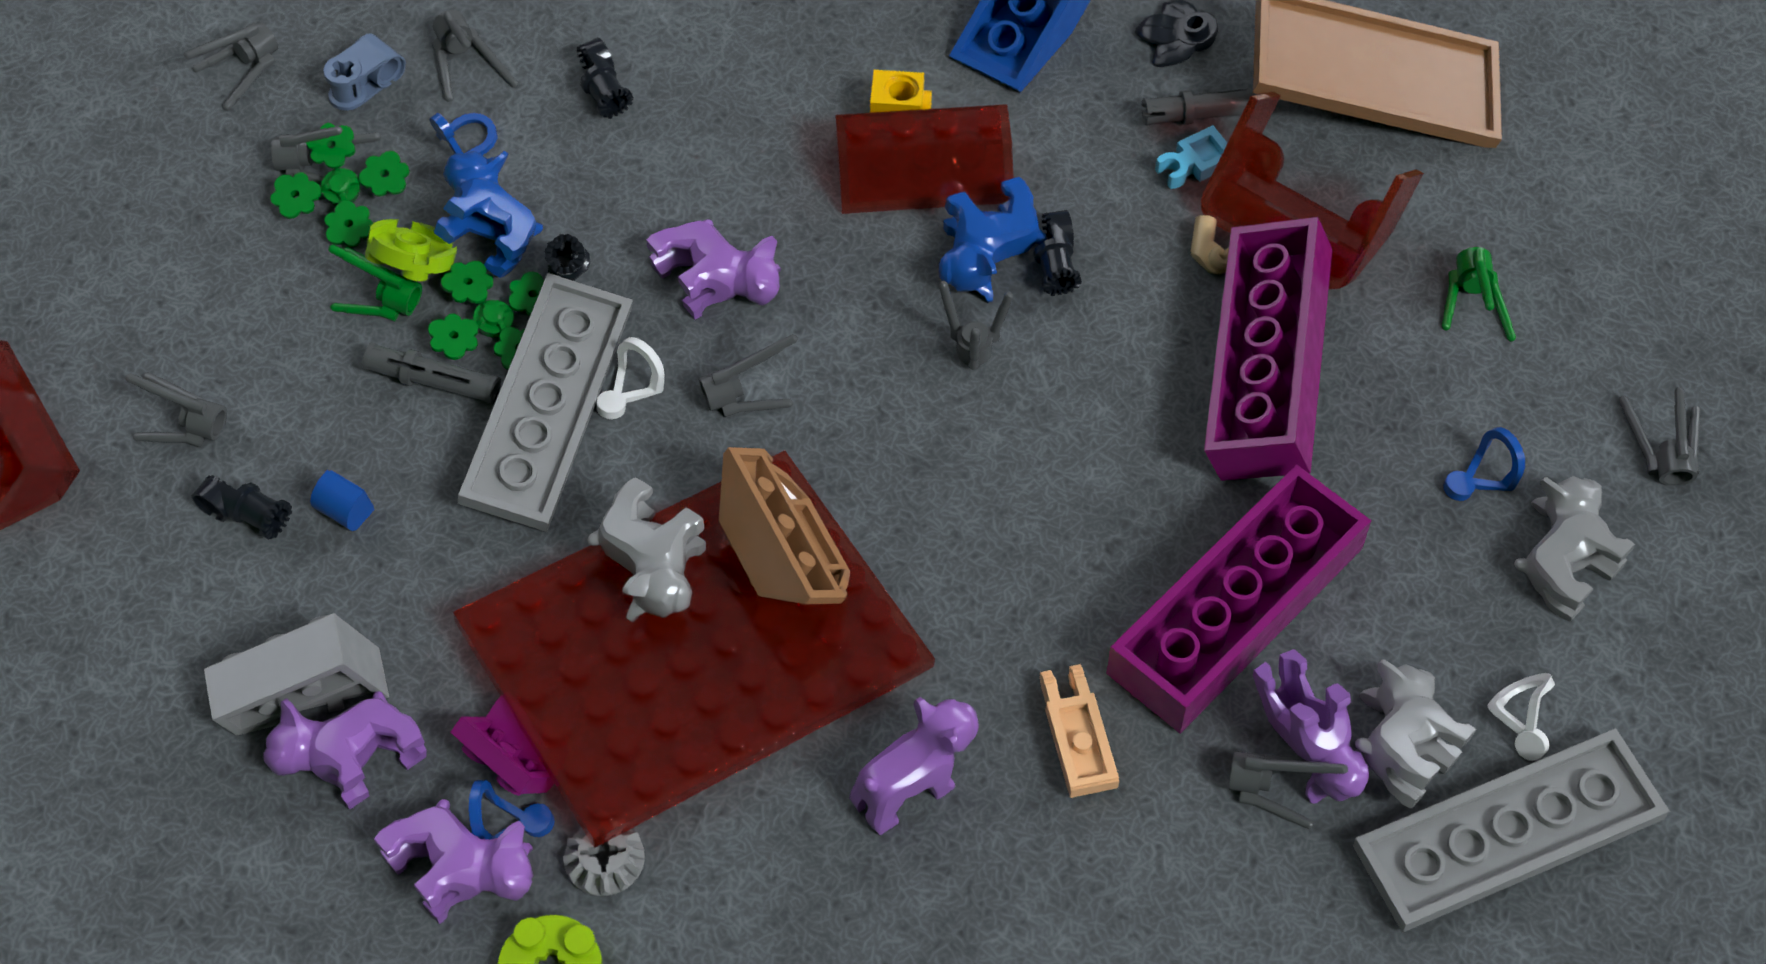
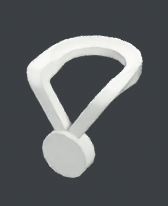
M628 337L618 346V370L614 391H604L597 397L596 409L601 417L617 419L624 414L626 403L663 392V364L655 351L638 338ZM630 349L638 352L646 359L651 368L652 375L649 387L622 393L627 365V351Z
M1550 673L1537 674L1514 682L1499 691L1488 703L1489 710L1518 734L1515 739V748L1521 757L1529 761L1541 759L1549 750L1547 736L1540 729H1537L1536 726L1541 697L1555 685ZM1537 687L1529 701L1525 726L1505 710L1504 706L1514 695Z

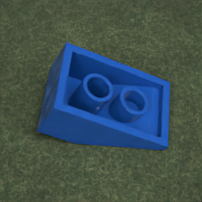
M980 0L949 57L1021 93L1072 34L1091 0Z

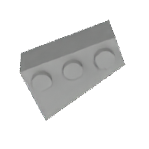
M335 613L316 617L305 626L286 634L274 635L261 645L244 652L230 654L224 657L221 662L204 669L212 720L236 736L277 726L281 720L282 710L280 703L286 698L298 711L327 704L329 712L345 709L343 700L370 693L374 694L376 691L382 692L385 698H389L379 647Z

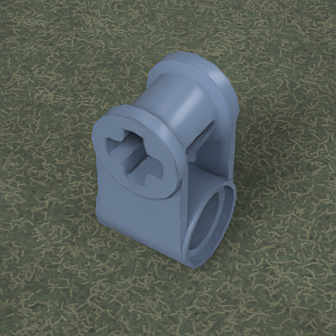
M366 34L360 37L352 46L325 63L323 68L325 80L331 85L328 93L330 103L339 110L348 111L358 108L383 88H388L392 85L391 80L397 81L401 78L406 68L404 57L373 34Z

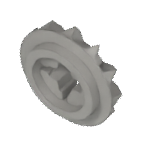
M601 817L598 822L590 825L582 823L579 831L572 838H568L563 861L567 876L577 888L591 895L608 896L627 889L637 880L644 866L645 853L638 832H634L627 827L623 820L617 823L607 821ZM603 839L606 840V845L609 846L610 852L618 853L617 855L609 856L606 872H602L597 857H590V855L598 853L601 840Z

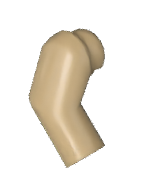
M1207 215L1197 216L1194 223L1191 256L1207 272L1212 274L1225 273L1229 248L1224 250L1214 242L1217 220Z

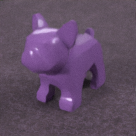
M706 219L663 229L652 234L646 240L647 248L650 252H654L649 256L651 265L661 278L670 275L675 267L693 266L678 276V280L688 295L682 300L683 306L694 320L702 316V312L707 306L729 300L735 295L744 296L749 301L758 305H765L779 291L778 272H780L781 268L773 259L777 241L773 236L761 240L751 251H740L726 241L713 226L712 220Z
M1294 649L1279 655L1278 666L1281 686L1275 690L1276 682L1272 676L1269 664L1265 662L1254 669L1253 678L1268 721L1293 751L1306 761L1345 764L1348 767L1346 774L1312 773L1305 791L1307 799L1314 804L1327 796L1336 801L1359 796L1368 782L1369 770L1361 752L1353 751L1349 745L1352 736L1347 706L1351 703L1350 694L1336 683L1326 688V701L1315 698L1305 676L1307 660Z
M376 691L372 699H364L338 716L324 722L305 718L287 698L282 700L280 703L282 710L280 723L268 735L266 740L267 749L263 754L266 765L278 776L296 774L300 771H312L322 780L336 785L342 791L341 797L350 810L369 797V791L363 782L365 776L362 768L377 748L399 753L400 762L406 770L426 758L427 750L424 746L425 741L415 721L410 716L401 713L395 706L389 704L382 692Z
M917 698L913 705L919 721L918 727L902 735L861 769L849 799L858 812L864 810L866 804L868 805V810L865 814L866 821L879 835H882L899 823L896 812L907 798L928 789L936 799H940L955 788V783L951 779L955 760L954 753L964 751L975 738L979 728L977 714L972 706L953 699L943 700L933 706L923 698Z
M442 799L436 806L416 812L408 818L395 820L380 830L374 840L381 849L380 853L397 875L407 868L409 860L418 857L430 858L433 867L414 884V887L425 900L423 902L424 907L440 924L447 918V913L451 906L461 901L469 900L482 891L493 892L499 897L515 901L522 898L528 892L533 877L528 853L532 851L533 847L530 843H523L524 825L520 821H516L508 826L496 839H480L470 833L449 810L450 802Z

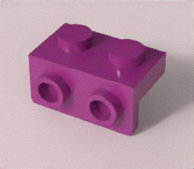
M501 695L486 717H460L450 732L464 744L462 751L470 759L490 767L498 775L496 781L499 785L515 795L546 793L553 787L574 756L573 751L509 695Z

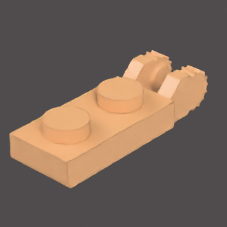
M1080 664L1069 666L1068 678L1075 696L1063 699L1060 698L1057 681L1052 671L1040 672V684L1046 702L1045 711L1070 798L1117 789L1119 786L1118 772L1094 692L1090 693L1083 667Z

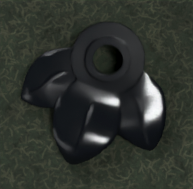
M1172 0L1163 3L1162 14L1151 15L1140 22L1135 29V33L1139 38L1157 44L1153 56V65L1155 67H1167L1187 61L1194 51H1203L1212 46L1218 33V24L1213 15L1207 12H1198L1192 3L1184 0Z

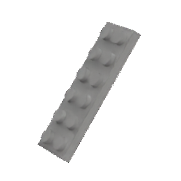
M547 273L458 494V504L535 529L548 531L597 402V397L600 394L630 315L632 299Z
M1615 728L1355 838L1353 848L1400 930L1404 933L1665 820L1670 811Z

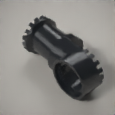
M597 37L579 45L577 53L580 51L581 53L577 55L578 58H583L579 60L580 64L585 63V66L582 67L583 70L588 68L580 81L582 89L586 94L593 96L597 102V110L604 118L608 117L611 119L613 114L615 117L618 116L617 112L624 113L623 109L628 110L627 105H632L633 102L631 100L634 97L628 88L622 87L616 79L617 73L614 62L606 44L601 38Z
M1068 210L1043 213L1042 219H1046L1042 220V224L1046 223V226H1042V230H1047L1045 234L1048 240H1045L1034 250L1036 263L1042 266L1044 274L1042 287L1046 294L1051 293V296H1055L1056 293L1061 295V291H1064V294H1068L1067 290L1073 292L1074 288L1078 289L1080 287L1079 284L1082 283L1080 273L1074 270L1071 260L1074 246L1071 217Z
M559 234L553 241L547 243V248H545L544 252L545 260L548 263V273L575 281V279L588 270L590 254L575 236Z
M208 475L191 495L196 506L207 515L217 514L215 519L220 522L226 521L227 518L239 523L245 521L258 528L260 534L268 540L278 537V532H282L280 526L285 528L287 525L284 521H289L290 518L288 516L292 514V505L285 500L275 501L262 494L260 488L252 482L243 484L236 490L227 485V482L224 480L221 482L220 478L216 477L214 479V475Z

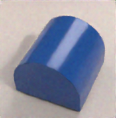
M332 470L325 471L311 494L310 502L314 509L350 531L357 530L375 510L364 489Z

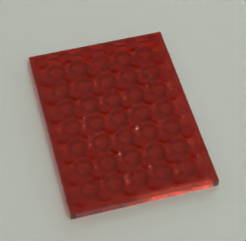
M786 451L772 456V464L786 472L810 498L850 570L849 583L846 589L847 596L842 603L802 604L758 596L719 522L721 482L655 513L653 519L649 521L663 525L686 507L703 518L705 529L697 536L706 541V550L699 556L689 557L686 562L684 576L692 589L690 606L681 612L671 613L664 618L645 612L633 622L629 621L626 617L634 596L623 592V587L634 575L607 556L600 545H589L453 612L456 625L498 693L505 699L524 735L594 848L934 667L935 658Z

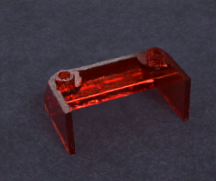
M1268 92L1250 96L1202 195L1201 209L1203 214L1214 217L1217 220L1216 226L1230 234L1233 227L1318 217L1332 247L1329 289H1340L1353 283L1393 233L1424 173L1414 169L1396 175L1383 201L1370 199L1360 203L1354 209L1348 221L1276 181L1284 165V154L1278 143L1262 133L1281 95L1276 92Z

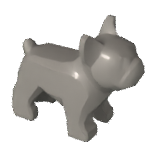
M1572 476L1560 483H1555L1548 477H1544L1540 483L1546 496L1534 499L1531 505L1540 514L1550 519L1551 530L1533 548L1526 559H1516L1514 566L1517 570L1526 574L1535 590L1543 597L1546 606L1552 612L1571 622L1585 607L1583 601L1593 590L1586 582L1576 581L1573 573L1587 567L1611 581L1626 564V557L1633 550L1635 544L1627 538H1616L1604 520L1599 516V510L1602 506V486L1599 483Z
M636 477L626 482L615 494L613 503L605 513L599 529L591 533L587 540L589 545H600L607 556L634 575L623 587V592L634 596L626 617L631 622L645 612L664 618L671 613H678L687 609L690 606L692 589L684 576L686 562L689 557L699 556L706 550V541L697 536L705 529L703 518L687 507L663 525L649 522L655 516V510L651 509L644 501L651 497L653 489Z
M1382 659L1377 663V670L1383 680L1380 687L1363 690L1360 693V698L1369 707L1379 712H1384L1385 718L1368 738L1357 739L1355 747L1364 753L1365 761L1383 781L1388 791L1402 805L1412 809L1426 792L1424 788L1439 771L1445 774L1462 754L1460 749L1472 738L1476 729L1468 723L1463 724L1453 720L1433 700L1435 677L1432 673L1407 664L1396 668L1391 663ZM1441 738H1443L1444 740L1448 741L1453 745L1445 743Z

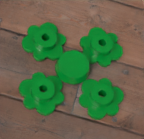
M325 123L321 126L320 129L331 128L335 126L332 123ZM341 125L340 127L343 131L340 135L306 142L308 148L312 151L311 159L314 163L321 164L324 162L327 167L334 169L325 175L321 188L318 183L309 181L307 174L303 172L295 174L294 177L281 175L274 182L276 191L271 194L270 200L274 206L279 207V211L284 218L293 219L301 212L304 214L311 213L315 208L314 201L318 200L321 193H323L328 201L337 205L335 212L325 216V223L329 227L326 231L328 241L334 245H340L345 242L348 247L353 248L360 244L361 239L368 238L370 226L373 224L369 219V209L366 206L356 207L353 203L359 196L360 183L365 188H371L372 193L376 197H382L387 192L397 195L405 190L406 181L404 178L409 175L410 169L406 163H401L400 156L394 151H386L380 157H368L366 160L367 168L360 172L359 178L352 170L340 168L345 163V157H351L356 152V148L352 143L354 140L353 130L346 125Z
M470 261L466 265L461 262L452 264L451 272L445 274L441 279L443 290L452 293V299L457 303H463L468 300L479 305L474 311V320H461L459 315L452 313L448 314L445 320L437 319L432 321L428 326V333L432 338L430 341L431 349L435 352L443 351L448 359H461L466 351H473L477 348L478 341L476 335L479 331L487 337H500V341L494 345V353L501 357L502 366L509 370L525 330L523 328L520 331L515 327H511L514 320L512 310L517 312L526 311L530 316L545 280L537 272H527L522 276L521 281H512L509 286L511 292L509 305L499 300L485 301L488 296V289L493 287L494 280L491 275L486 274V266L482 262Z

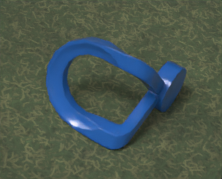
M436 113L429 119L436 131V136L440 140L447 141L454 154H466L470 151H475L484 155L496 143L497 129L492 120L483 114H464L450 124L440 113ZM468 123H479L485 126L488 130L486 140L482 144L463 153L453 137L454 131Z
M1496 427L1487 431L1483 435L1466 473L1463 471H1453L1448 474L1443 484L1445 493L1456 501H1464L1471 497L1475 489L1513 491L1525 470V455L1522 446L1517 438L1505 428ZM1495 438L1501 440L1510 451L1512 457L1511 471L1502 481L1473 478L1492 440Z
M477 780L473 783L469 796V819L472 833L478 838L486 840L496 839L505 831L504 829L496 835H491L485 829L481 814L483 793L492 804L518 819L524 825L525 832L530 836L543 837L553 829L555 823L554 815L546 805L532 804L523 811L499 797L489 781Z

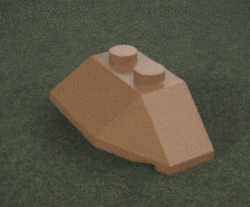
M728 447L723 453L719 522L758 596L802 604L842 603L847 596L846 589L849 583L850 570L810 498L786 472L772 464L773 458L765 449Z

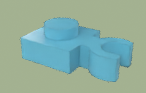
M1212 125L1177 142L1176 153L1167 152L1160 155L1156 160L1155 171L1157 173L1167 169L1176 171L1169 174L1167 185L1170 189H1175L1182 186L1187 176L1191 174L1201 182L1234 166L1237 153Z

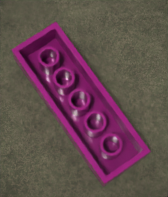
M1318 217L1231 228L1204 452L1221 481L1285 476L1296 464L1309 474L1311 473L1332 259V247Z
M1296 464L1110 647L1106 674L1181 734L1363 549L1372 520Z

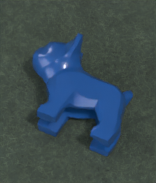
M470 151L466 154H454L446 162L443 174L445 181L455 191L454 196L447 201L443 208L450 216L442 217L437 221L434 233L448 244H451L468 232L495 240L497 255L488 257L484 265L487 270L497 277H504L519 264L522 254L526 251L532 238L543 231V225L536 223L531 211L499 186L498 175L508 157L506 151L488 159L475 151Z
M1020 177L1001 183V191L1004 195L1009 196L1010 199L998 205L999 212L980 211L966 192H960L946 198L945 209L949 215L954 217L943 220V229L947 235H951L955 239L953 248L948 250L939 261V278L942 281H946L947 284L954 286L957 291L976 290L982 294L987 303L992 302L991 275L997 273L995 264L1001 260L1025 253L1035 243L1042 244L1047 240L1046 234L1039 229L1037 213L1033 206V195L1026 182Z

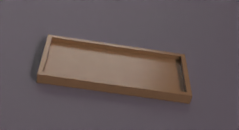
M1256 0L1253 93L1480 147L1496 148L1501 142L1499 42L1328 0Z

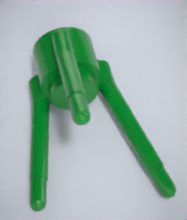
M333 244L328 247L330 253L380 279L376 290V299L382 301V307L333 303L331 305L332 311L380 316L394 322L398 318L399 313L407 316L413 313L421 299V283L398 275L381 264L370 262L365 258V255L350 247L341 249Z
M1470 247L1462 250L1456 257L1457 269L1448 272L1449 289L1443 313L1442 329H1450L1459 287H1463L1470 294L1481 293L1487 311H1492L1495 304L1508 341H1515L1516 335L1499 288L1497 272L1493 271L1491 253L1481 247Z

